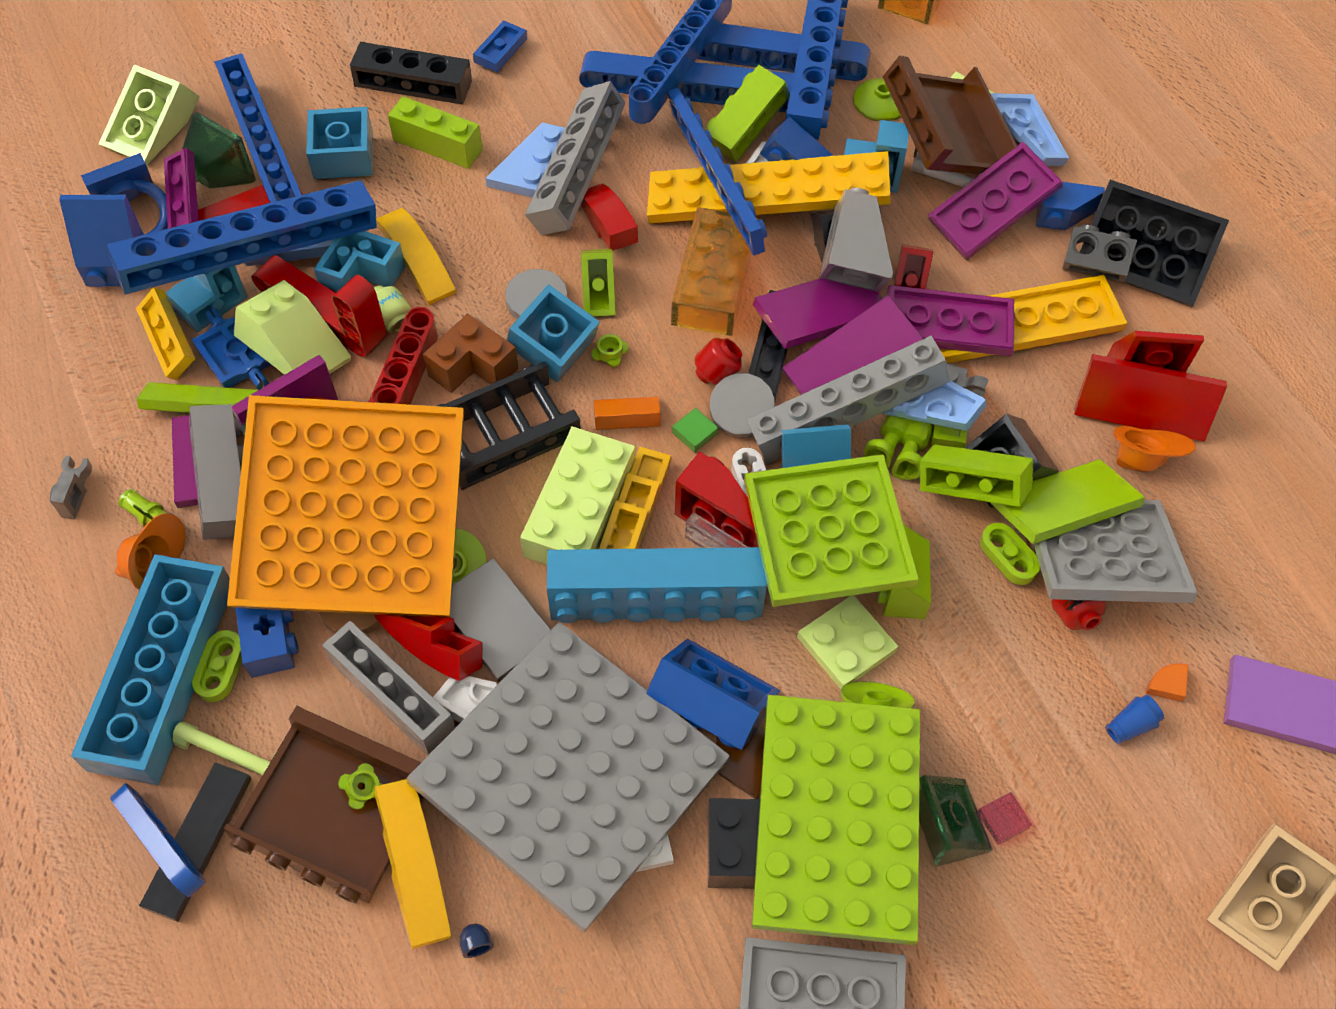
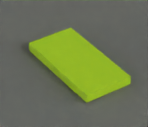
M1098 459L1034 480L1031 492L1020 507L992 502L991 504L1032 544L1142 507L1145 497L1105 462Z

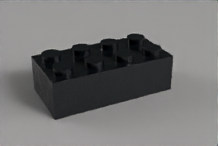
M709 798L708 888L754 889L760 799Z

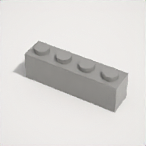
M232 404L190 406L189 428L202 540L233 538L235 534L241 476L240 465H242L244 446L237 445L236 437H241V427L236 417H233Z
M351 621L346 623L322 645L330 662L427 755L455 729L451 714Z

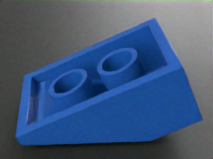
M60 195L59 201L75 266L85 285L93 287L121 286L113 269L107 244L144 235L126 195Z

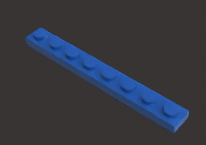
M678 87L667 91L673 118L751 253L755 256L765 252L763 238L767 237V231L762 219H756L752 202L750 200L745 201L744 191L740 182H734L730 165L723 164V157L719 147H713L710 132L708 129L703 130L701 118L698 113L694 114L689 97L684 98Z

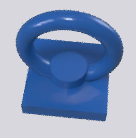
M141 153L81 175L90 195H126L128 201L133 200L141 193L150 195L159 206L160 219L155 228L146 234L168 229L166 194L153 184Z

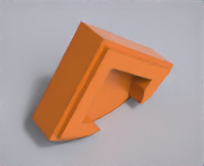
M1176 663L1161 668L1149 681L1146 694L1182 702L1186 698L1188 664Z

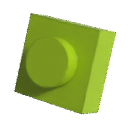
M933 424L931 445L937 444L965 448L967 431Z

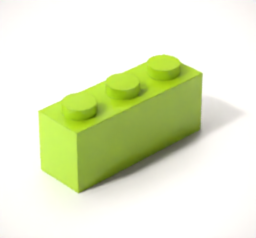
M759 64L753 72L748 73L737 92L726 100L724 108L717 117H713L707 124L706 130L708 129L710 132L713 147L718 146L723 155L737 163L790 97L786 81Z
M404 96L401 97L388 114L393 141L469 169L483 150L480 126L472 121Z
M934 444L920 460V491L1020 507L1032 490L1033 458Z

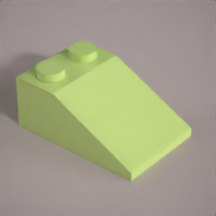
M134 65L99 145L127 157L141 153L145 163L148 165L188 123L200 96L178 81Z
M285 280L236 307L234 336L284 375L318 355L326 362L329 374L351 361V355L310 300Z

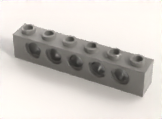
M611 81L583 89L527 208L525 216L541 235L570 230L626 103Z
M931 335L749 418L747 422L768 465L782 458L781 430L847 424L852 427L949 383L946 360Z

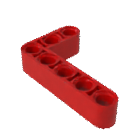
M274 255L251 276L254 285L261 292L285 280L310 300L342 345L360 357L364 358L387 336L377 293L374 287L360 275H355L335 293L284 259Z
M416 307L406 314L368 402L411 405L426 368L423 353L436 343L438 338L434 316L428 308ZM309 396V397L304 398V399L332 400V399H328V398H324V397H319V396Z

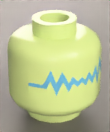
M381 285L374 287L386 331L391 334L399 332L406 314L411 310L409 303L396 287H383Z

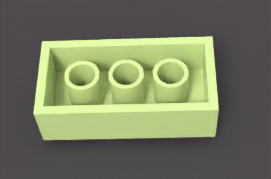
M572 426L521 534L520 541L523 557L547 565L548 550L599 549L614 503L620 497L627 473L631 472L635 460V446Z

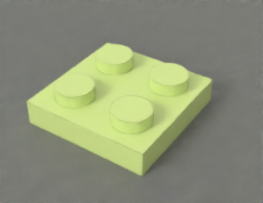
M854 595L849 596L805 626L797 634L799 641L840 690L844 685L857 681L897 652L899 647Z

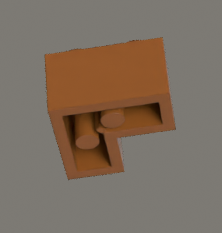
M468 313L423 353L428 377L451 393L473 373L487 383L493 384L513 375L519 369L516 346Z

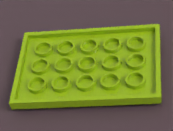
M768 695L752 929L916 945L918 942L920 709Z

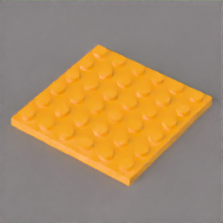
M249 395L227 606L245 609L450 617L464 409L457 407Z

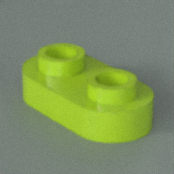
M992 523L984 529L980 538V547L987 557L1012 583L1018 585L1031 583L1040 570L1037 555L1010 526L1004 523ZM992 542H999L1002 547H997ZM1015 567H1021L1025 572H1019Z
M230 630L219 631L213 634L206 643L192 679L193 689L206 702L221 701L232 690L242 664L240 639L237 633ZM233 649L230 655L222 656L225 650ZM213 682H220L217 688L209 689Z

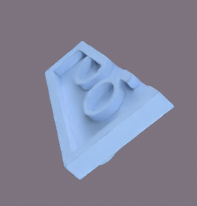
M991 93L1010 133L1020 144L1024 142L1047 166H1063L1069 157L1033 94Z
M541 123L485 178L486 187L533 197L565 128Z
M950 381L881 414L968 431L987 407L985 398Z

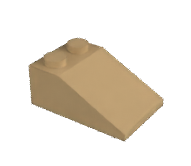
M1271 823L1236 873L1207 920L1276 971H1279L1336 893V866L1276 824Z

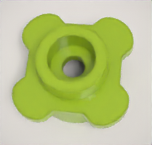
M606 334L599 338L597 348L593 349L591 354L594 360H602L611 367H617L621 363L620 358L624 353L628 352L629 347L618 336Z
M361 764L356 772L350 775L344 774L339 778L338 786L347 793L349 806L353 809H361L366 801L375 798V786L382 785L379 783L378 777L373 772L374 769L370 764ZM359 783L364 784L365 787L363 790H360L358 788Z

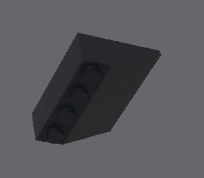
M1110 179L1091 225L1098 227L1099 232L1112 234L1114 231L1124 232L1130 235V239L1137 240L1128 275L1124 283L1193 307L1229 220ZM1084 242L1080 253L1090 254L1093 252L1092 246ZM1111 249L1107 252L1108 257L1112 261H1121L1124 258L1122 252L1117 249Z

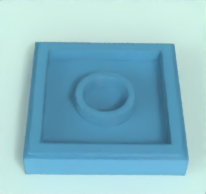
M849 424L781 430L782 468L851 459V428Z

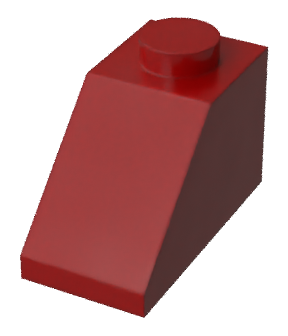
M902 244L894 286L926 289L934 253L933 249Z

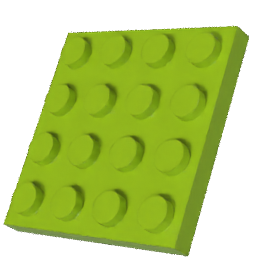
M883 454L745 473V488L772 607L917 586L918 574Z

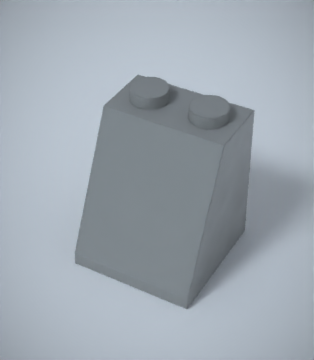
M862 188L845 189L834 209L819 278L880 292L891 280L893 270L877 196L869 195V192Z

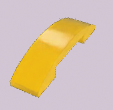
M399 208L376 218L377 226L384 237L400 243L404 263L413 275L415 285L428 305L456 294V289L438 254L420 226L405 209Z

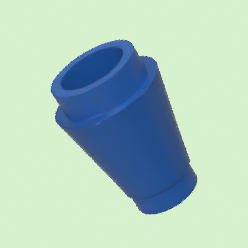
M1144 695L1141 698L1136 696L1105 728L1112 740L1117 744H1121L1124 741L1158 728L1159 722L1164 719V714L1156 701L1149 695Z

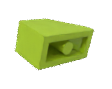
M612 249L581 250L584 310L592 316L616 315Z

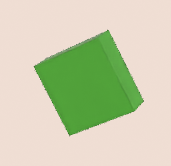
M694 408L672 426V433L695 453L718 434V427L697 408Z

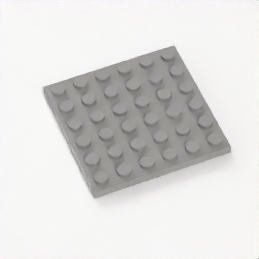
M558 622L407 777V783L580 931L585 933L649 857L660 841L664 839L724 767L730 755L673 710L648 696L645 688L566 626Z

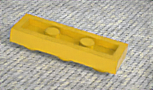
M153 287L136 307V310L165 376L177 380L195 360V357L165 291Z

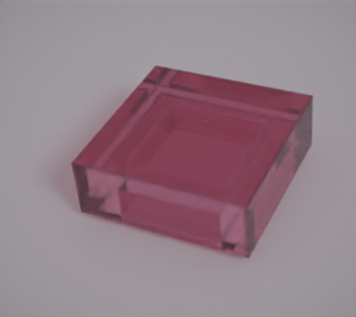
M1012 792L979 808L977 811L997 845L1019 835L1032 826V823Z

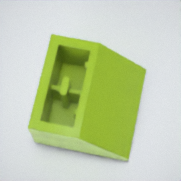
M904 525L919 578L917 586L878 591L877 603H883V616L925 619L931 606L929 540Z

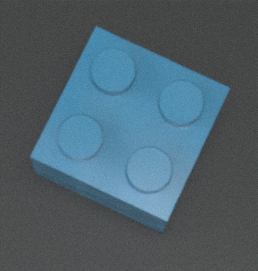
M368 107L308 110L306 154L314 179L373 176V129Z
M548 284L509 328L507 341L516 346V353L532 365L545 361L548 366V376L558 383L595 339L600 321Z

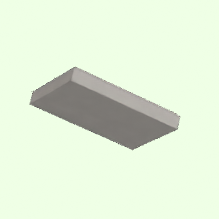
M494 558L452 585L450 617L454 618V626L462 635L483 642L482 662L498 682L504 679L551 631Z

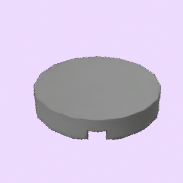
M543 269L526 270L517 274L509 281L505 290L507 308L511 315L518 319L548 284L567 297L566 285L559 276L551 271Z
M736 373L725 377L715 386L710 396V414L714 424L719 429L721 428L724 432H727L728 435L736 438L754 436L747 419L774 408V396L770 387L761 378L749 373Z

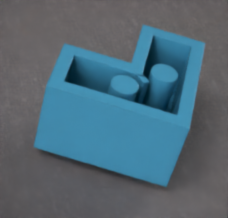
M880 120L876 142L847 138L844 155L888 151L890 192L897 193L907 151L909 132L905 123Z
M363 231L334 239L314 268L317 281L336 293L355 275H360L368 282L383 287L394 286L405 269V263L399 242Z
M235 266L186 278L165 292L174 312L196 333L211 324L205 316L208 309L212 313L211 308H217L222 316L248 298Z

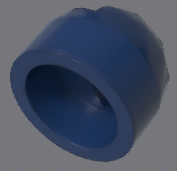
M477 923L469 924L460 934V947L464 958L480 956L494 947L491 934L483 925Z

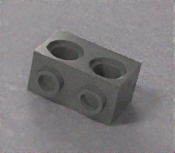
M1092 225L1074 226L1062 269L1091 276L1105 275L1106 279L1124 283L1128 275L1137 240L1130 239V235L1124 232L1114 231L1112 234L1099 232V228ZM1086 242L1092 246L1093 252L1081 254L1078 252L1076 245ZM1111 249H1117L1122 252L1124 258L1121 261H1112L1108 257L1107 252Z

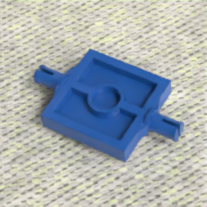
M211 308L212 313L208 309L205 316L213 326L207 332L192 339L220 384L225 388H230L248 378L252 380L258 390L263 388L262 384L264 387L270 384L261 371L271 366V364L234 336L235 317L223 319L217 308Z

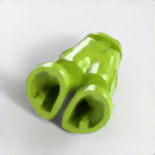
M886 415L880 428L883 439L870 440L865 445L864 457L883 454L888 469L897 443L902 442V451L892 468L893 477L902 480H913L920 477V460L922 457L917 452L927 447L932 434V424Z

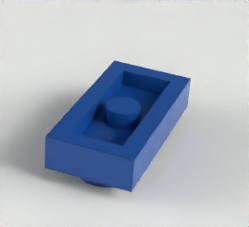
M503 20L473 53L474 63L498 72L527 40V30Z

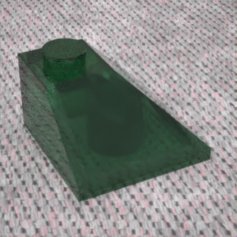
M196 112L192 116L182 149L188 148L194 152L196 183L199 182L210 189L253 183L256 177L242 137Z

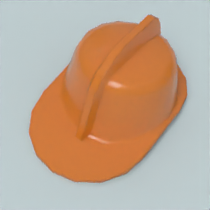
M1119 426L1114 429L1113 433L1120 442L1116 457L1117 465L1139 472L1154 471L1163 466L1169 457L1190 455L1196 448V444L1190 438L1175 432Z
M163 513L155 516L148 522L140 534L126 538L120 544L117 551L115 573L119 577L130 580L133 586L140 590L154 554L179 558L186 539L185 527L181 520L173 514Z

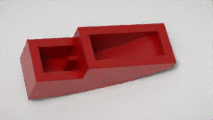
M603 183L588 188L581 207L598 238L602 237L608 249H612V251L638 243V225L615 192Z
M375 614L377 621L399 644L420 661L438 672L461 681L482 668L483 642L454 632V618Z

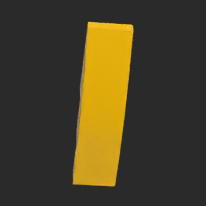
M639 446L631 472L627 473L620 497L614 503L599 549H639L672 461L671 455Z
M407 779L375 786L374 795L384 827L383 838L392 866L391 877L411 949L451 939L443 893L418 793L407 783Z

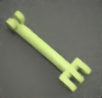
M179 722L173 731L172 742L184 750H187L190 744H193L261 775L264 774L270 764V761L200 731L198 727L189 723Z

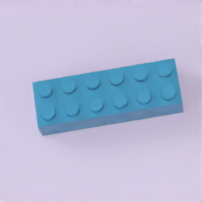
M759 547L548 550L547 595L551 620H558L562 623H573L582 619H593L600 623L610 622L613 619H629L633 622L665 619L670 622H678L685 618H700L703 621L736 618L740 621H749L756 617H762L767 581Z
M154 554L71 754V757L85 771L159 785L174 746L172 742L173 731L179 722H183L194 693L192 679L208 639L217 632L227 606L230 577L223 566Z

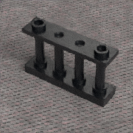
M545 361L537 365L527 366L516 374L451 402L437 405L440 407L463 408V422L474 418L489 444V447L476 453H471L462 438L459 477L461 490L562 446L572 426L581 429L580 418L575 410L560 413L546 390L545 386L549 385L548 366ZM531 392L534 393L549 418L548 421L535 427L529 424L515 400ZM504 405L519 431V434L505 440L500 439L486 414L487 411Z

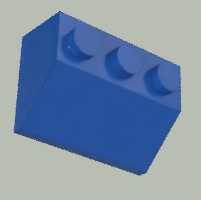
M687 638L662 657L646 694L660 704L685 717L690 725L699 729H706L718 736V739L723 744L742 750L752 739L766 717L768 695H779L781 690Z

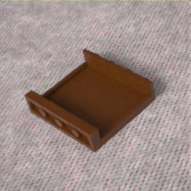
M899 55L882 76L927 170L980 175L1017 147L977 67H973L963 80L915 72L909 57Z
M296 705L289 717L291 723L290 730L233 826L226 824L224 830L229 838L232 839L230 845L239 851L251 855L252 851L256 850L267 856L265 861L280 870L286 871L288 866L301 871L300 878L314 886L321 887L324 882L337 888L335 894L348 902L356 904L361 899L369 903L390 864L383 838L384 827L376 798L366 801L361 809L351 808L348 803L349 797L347 793L338 786L339 778L344 774L350 775L356 772L361 764L367 763L373 767V772L378 777L379 783L383 785L407 779L421 762ZM359 783L358 788L360 790H363L365 787L364 784ZM417 792L421 804L424 797Z

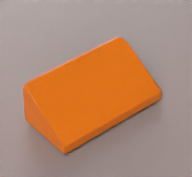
M658 396L594 400L595 430L661 425Z

